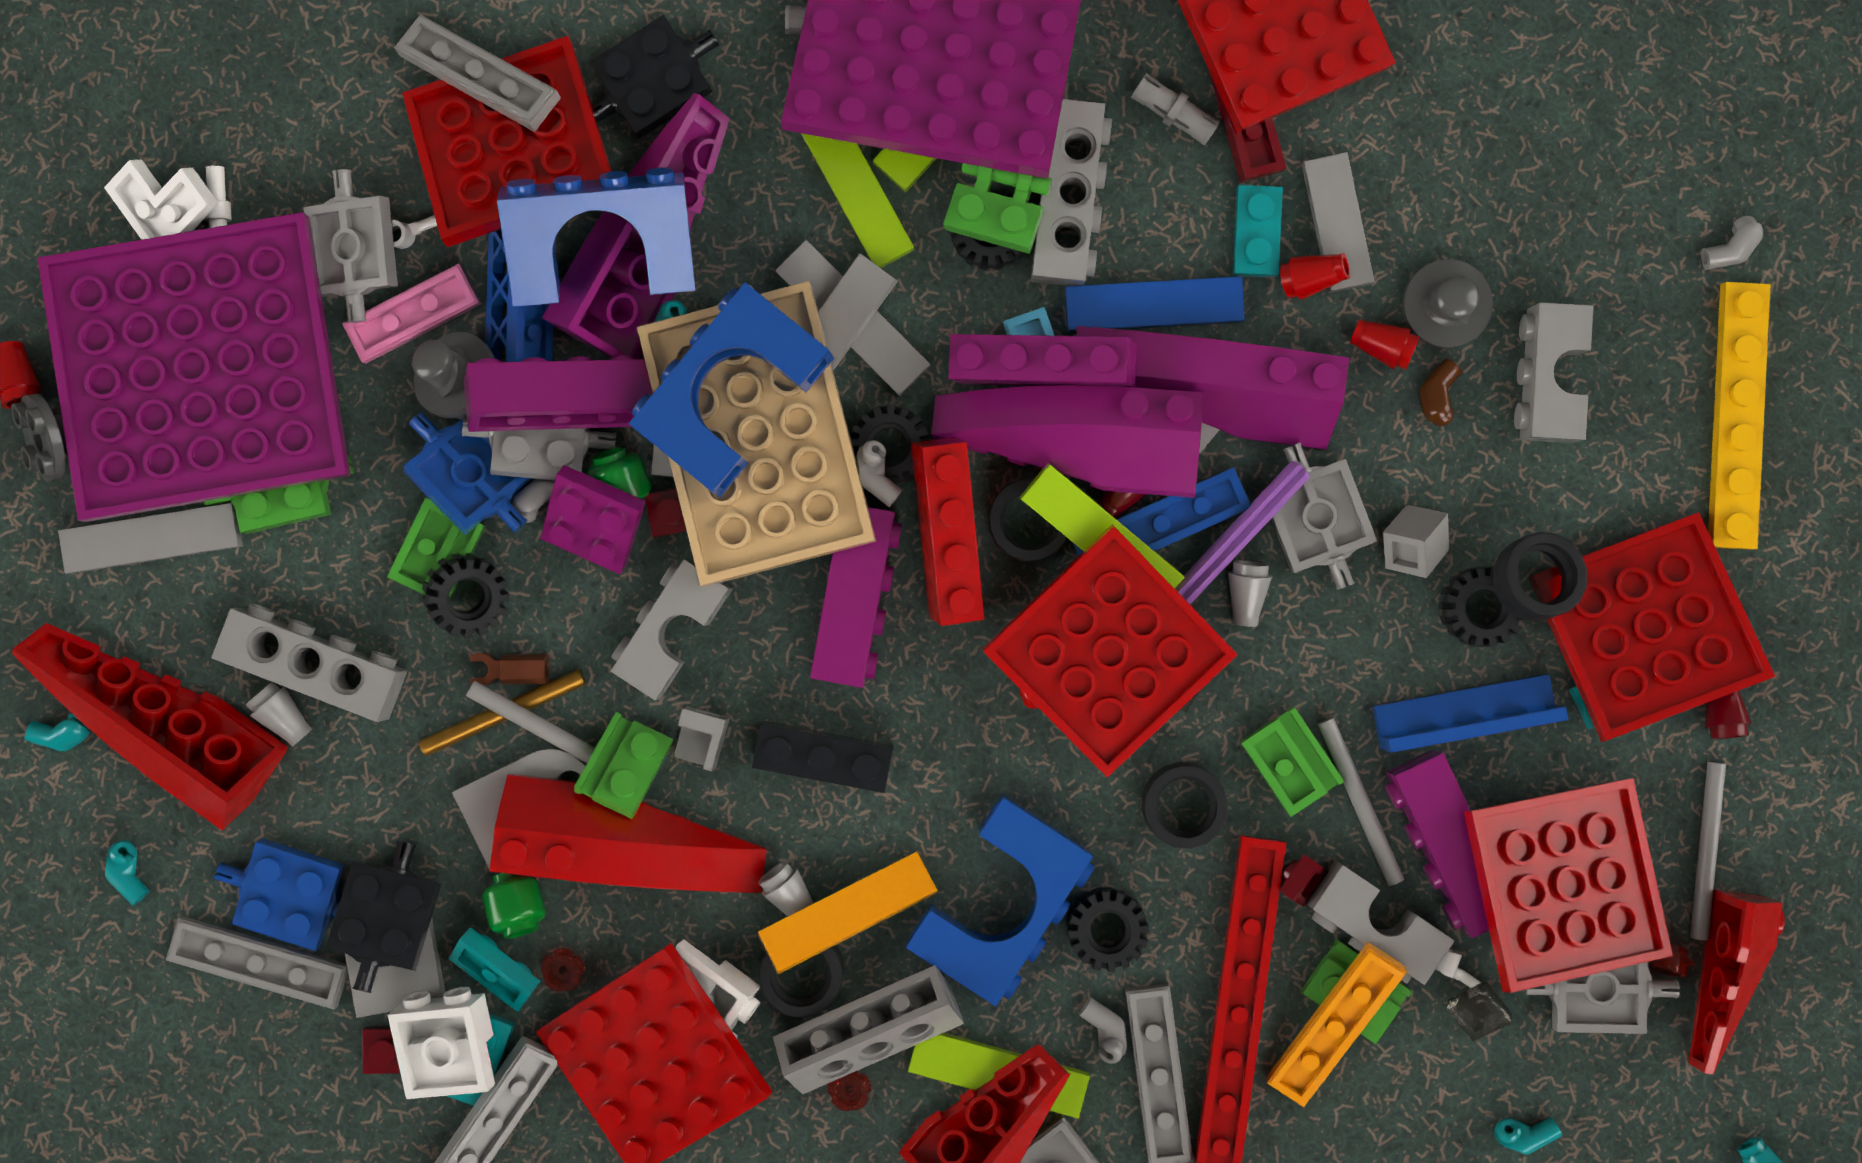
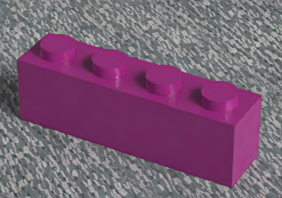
M951 334L948 379L960 384L1135 387L1137 343L1129 337Z
M578 356L569 358L566 361H546L543 358L531 357L521 362H501L498 359L485 358L475 363H467L464 377L468 432L632 427L628 423L634 417L632 415L633 408L644 395L648 393L653 394L645 359L636 360L632 356H617L611 360H591L588 357Z
M868 507L876 542L833 553L810 675L811 679L860 688L865 686L866 678L874 680L879 654L871 652L874 635L882 636L887 610L879 609L882 591L890 593L895 568L894 566L887 565L889 549H898L903 524L895 522V512Z
M1431 750L1387 771L1386 774L1390 784L1386 785L1385 789L1393 806L1397 810L1403 808L1409 824L1404 826V830L1415 850L1422 848L1428 864L1423 866V870L1434 890L1441 888L1448 904L1443 905L1442 910L1448 923L1454 931L1460 928L1461 932L1470 938H1474L1489 931L1464 816V811H1468L1470 808L1444 753Z

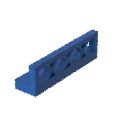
M502 230L488 233L485 343L491 349L494 359L501 361V350L504 345L506 347V362H521L531 357L553 361L554 325L542 318L549 304L513 307L508 272L505 276L503 275L506 257ZM555 238L554 244H555V252H556V238ZM507 302V315L503 320L502 307Z
M1549 674L1534 675L1372 705L1379 748L1390 753L1568 720L1566 707L1555 705Z

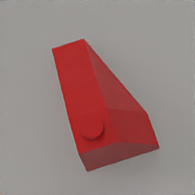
M1718 889L1713 891L1709 940H1705L1688 1062L1703 1073L1714 1074L1776 949L1778 936L1782 934L1785 925V916L1782 911V902L1761 895Z
M1037 1044L996 1071L992 1080L977 1090L969 1089L960 1095L961 1100L944 1112L938 1110L926 1118L898 1153L907 1163H1020L1070 1074L1043 1046Z

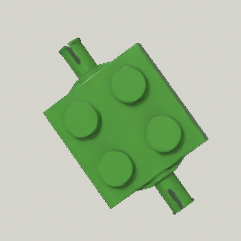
M348 455L350 474H353L354 467L350 466L353 462ZM329 480L204 501L207 507L231 501L236 510L240 533L244 534L331 515L327 495Z

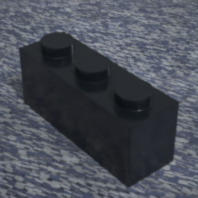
M764 721L760 724L752 768L885 793L894 745Z

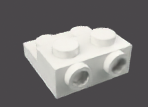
M683 939L675 947L731 1031L738 1020L745 1024L760 1004V1001L754 997L760 989V985L725 960L722 964L718 965Z
M458 987L445 992L442 998L431 999L429 991L414 992L405 996L403 1002L388 1014L406 1099L488 1092L495 1085L486 1043L493 1036V1030L485 993L471 994L470 987Z

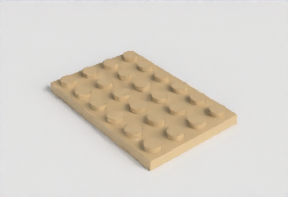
M809 281L760 294L827 348L812 286ZM719 305L637 327L653 393L663 382L661 375L665 368L674 359L678 358L681 360L692 347L690 340L698 328L705 323L710 325L721 312L718 309ZM737 356L717 364L702 383L699 393L700 414L707 428L745 459L748 465L725 493L718 497L669 457L700 586L706 587L876 542L831 363L807 393L802 391L772 365L756 357Z

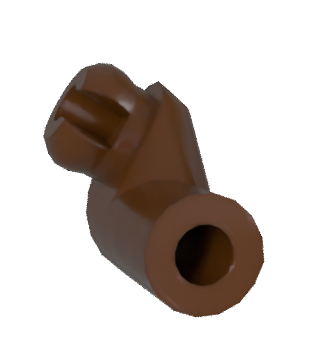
M1447 358L1426 379L1419 391L1425 418L1439 427L1448 425L1454 418V409L1451 407L1448 388L1462 373L1461 368Z

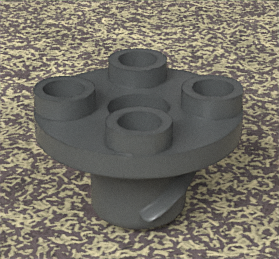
M1454 259L1434 261L1417 271L1406 285L1402 299L1403 316L1406 327L1411 329L1410 333L1419 336V340L1427 345L1443 349L1460 347L1478 337L1486 328L1493 309L1491 289L1484 276L1470 264Z
M467 332L449 333L437 340H429L420 345L414 353L411 363L415 373L414 391L419 403L429 412L442 418H457L459 420H463L464 417L467 418L464 392L467 363H475L480 359L494 358L489 346L477 336Z
M38 393L25 395L22 397L21 402L11 405L14 423L18 429H22L26 446L21 447V457L24 466L28 472L38 471L39 475L46 482L61 480L65 473V455L68 457L61 408L58 407L51 410L46 400Z

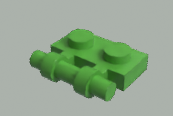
M963 163L962 173L976 176L977 180L974 187L960 183L956 184L943 223L944 229L1030 254L1043 215V207L1028 203L1031 192L1048 196L1052 185V178H1041ZM993 181L1016 187L1013 198L990 192Z

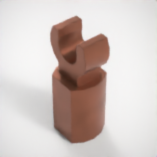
M476 653L470 656V661H482L488 668L485 677L470 679V684L477 681L487 686L494 683L497 679H500L502 684H547L549 682L548 654H503L500 660H497L489 653Z

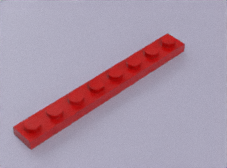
M1247 835L1239 836L1194 1163H1242L1286 850V842L1283 840Z

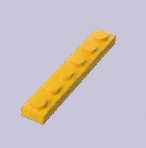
M1738 282L1720 284L1708 532L1716 548L1758 549L1771 284Z

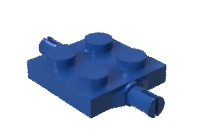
M420 412L417 414V417H413L409 425L426 443L422 451L404 465L403 472L464 535L484 519L496 514L507 524L513 533L517 532L519 527L522 528L528 520L523 517L510 501L513 495L530 482L532 478L491 475L492 449L489 438L463 437V420H460L455 425L439 430L427 418L424 412Z
M261 838L255 842L250 863L245 870L221 862L216 869L218 873L214 875V879L239 887V901L232 921L233 925L316 951L321 947L327 926L336 916L340 903L339 885L345 865Z

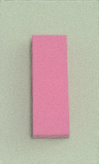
M457 264L365 311L366 322L347 323L345 321L342 325L361 362L366 364L478 307L482 303L463 266Z

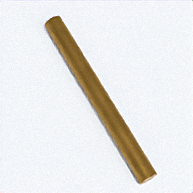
M577 669L510 700L527 710H531L587 683L582 671ZM488 709L419 740V746L422 753L428 756L508 719Z

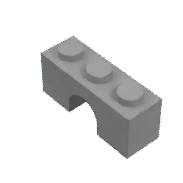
M1538 303L1528 308L1527 314L1522 315L1519 325V337L1521 341H1525V358H1521L1517 366L1518 385H1523L1522 403H1517L1514 413V425L1516 429H1520V440L1575 443L1586 440L1588 395L1570 394L1562 390L1555 381L1554 366L1561 355H1580L1591 351L1593 306Z
M683 559L680 565L674 562L668 568L660 581V585L665 587L656 602L651 599L647 601L635 620L641 624L632 639L627 636L622 639L611 657L616 661L611 672L655 701L662 698L685 661L671 653L666 646L664 634L669 622L677 616L685 615L693 618L703 626L710 625L733 590L724 582L706 587L700 586L695 563Z
M1334 860L1328 868V873L1307 902V905L1315 911L1311 919L1333 934L1338 927L1350 934L1352 937L1348 944L1359 952L1367 942L1371 943L1406 966L1407 973L1402 978V981L1408 983L1413 977L1425 985L1454 943V940L1409 909L1406 910L1400 921L1393 927L1388 929L1374 928L1369 919V908L1380 890Z

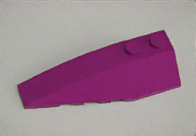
M696 93L689 98L661 131L628 175V177L645 176L646 171L654 168H671L674 170V173L683 172L689 231L695 213H701L705 197L702 196L707 174H712L730 120L723 112ZM603 211L560 284L559 303H550L542 318L571 337L610 358L632 356L637 360L643 353L637 327L654 323L661 306L665 302L672 300L676 293L650 295L645 248L640 234L623 217L612 212Z
M1085 326L1076 327L1075 336L1129 337L1137 343L1135 388L1204 392L1202 423L1225 431L1226 434L1239 439L1290 446L1301 443V447L1327 449L1344 403L1349 357L1172 334Z
M1052 385L985 389L938 395L935 397L931 438L937 440L955 437L966 441L968 450L981 454L992 452L1008 457V462L1024 467L1028 463L1044 468L1049 463L1066 478L1071 476L1091 482L1090 487L1103 491L1195 498L1204 392L1121 386Z

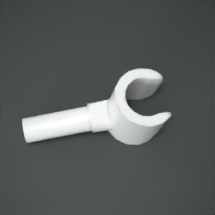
M435 215L410 224L391 220L392 231L398 228L401 229V237L398 241L394 242V247L400 249L408 248L415 241L416 235L436 227Z
M1449 949L1436 970L1445 976L1460 980L1479 995H1482L1486 991L1487 986L1465 970L1458 968L1462 955Z

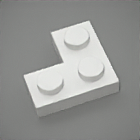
M142 159L129 160L104 187L141 240L193 231L219 204L194 168H181L162 188Z

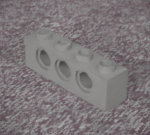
M1063 99L1048 177L1052 178V185L1048 196L1040 194L1039 206L1043 207V215L1035 238L1031 282L1063 286H1084L1086 276L1094 277L1097 250L1089 249L1091 232L1099 233L1102 206H1095L1094 201L1096 188L1104 189L1107 162H1099L1101 145H1109L1112 118H1104L1105 103ZM1070 142H1081L1087 147L1089 155L1081 160L1072 159L1067 155L1065 146ZM1075 185L1082 190L1084 199L1077 204H1069L1061 198L1060 190L1064 186ZM1064 228L1072 229L1078 235L1079 243L1073 248H1063L1056 242L1055 233Z
M249 603L247 608H230L211 657L212 659L372 721L389 720L407 674V670L396 666L397 658L378 651H372L370 656L355 650L357 643L337 635H331L329 640L314 635L316 627L299 620L290 619L288 624L273 619L275 611L257 604ZM270 633L276 636L279 644L278 650L273 656L267 653L264 646L265 639ZM311 648L318 653L320 658L319 667L315 672L309 670L305 663V656ZM352 664L361 672V681L356 688L350 686L346 680V671Z
M934 965L773 1036L783 1076L798 1091L805 1094L964 1024L951 985Z

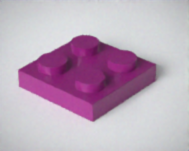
M563 465L556 474L540 539L621 575L628 563L646 501Z

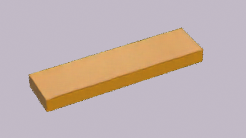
M915 852L758 931V935L777 974H780L936 894L938 890L918 852Z
M1367 942L1266 1077L1267 1084L1302 1107H1305L1407 973L1406 966Z

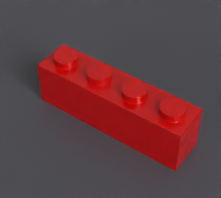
M955 437L911 443L929 617L940 626L984 620L967 442Z

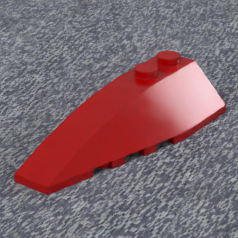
M45 623L12 649V654L85 726L149 779L220 830L225 829L254 801L287 752L288 746L218 696L206 691L200 695L182 687L181 681L166 674L161 678L140 669L139 662L125 656L122 659H117L100 651L99 645L48 623Z
M507 774L494 827L490 872L670 890L761 893L762 887L758 882L764 875L767 848L715 828H707L691 822V819L675 813L673 815L649 806V803L643 801L633 819H630L592 801L591 797L583 793L578 794L574 792L576 781Z

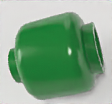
M619 446L603 451L592 458L594 464L587 470V475L640 499L646 497L651 491L650 479L638 453L626 451L625 446Z
M500 873L494 876V884L489 886L482 894V901L491 930L495 933L503 934L505 939H514L537 931L539 929L538 923L545 918L546 909L536 878Z

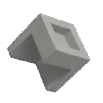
M1412 505L1405 506L1383 532L1385 569L1427 578L1449 550L1448 513Z
M690 706L682 708L678 726H681V731L674 756L678 759L704 765V770L713 771L716 769L730 717Z

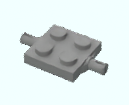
M339 169L332 171L335 197L321 205L303 208L304 213L309 216L322 297L332 295L344 296L346 298L347 323H361L367 321L363 296L376 289L398 286L389 197L384 196L366 198L353 196L352 171Z
M463 418V437L489 438L492 449L491 475L555 480L556 474L563 465L582 472V462L588 452V448L608 450L615 448L616 432L590 431V428L468 432L467 418Z
M1301 443L1283 449L1289 463L1292 461L1299 463L1310 475L1302 487L1271 518L1291 573H1296L1312 566L1328 565L1337 590L1354 584L1355 582L1352 579L1345 559L1357 549L1377 542L1346 459L1325 467H1309Z
M1648 962L1526 989L1523 990L1524 995L1550 996L1552 1001V1029L1557 1032L1647 1034V1011L1652 997L1678 998L1680 992L1675 989H1680L1677 979H1652L1648 969Z

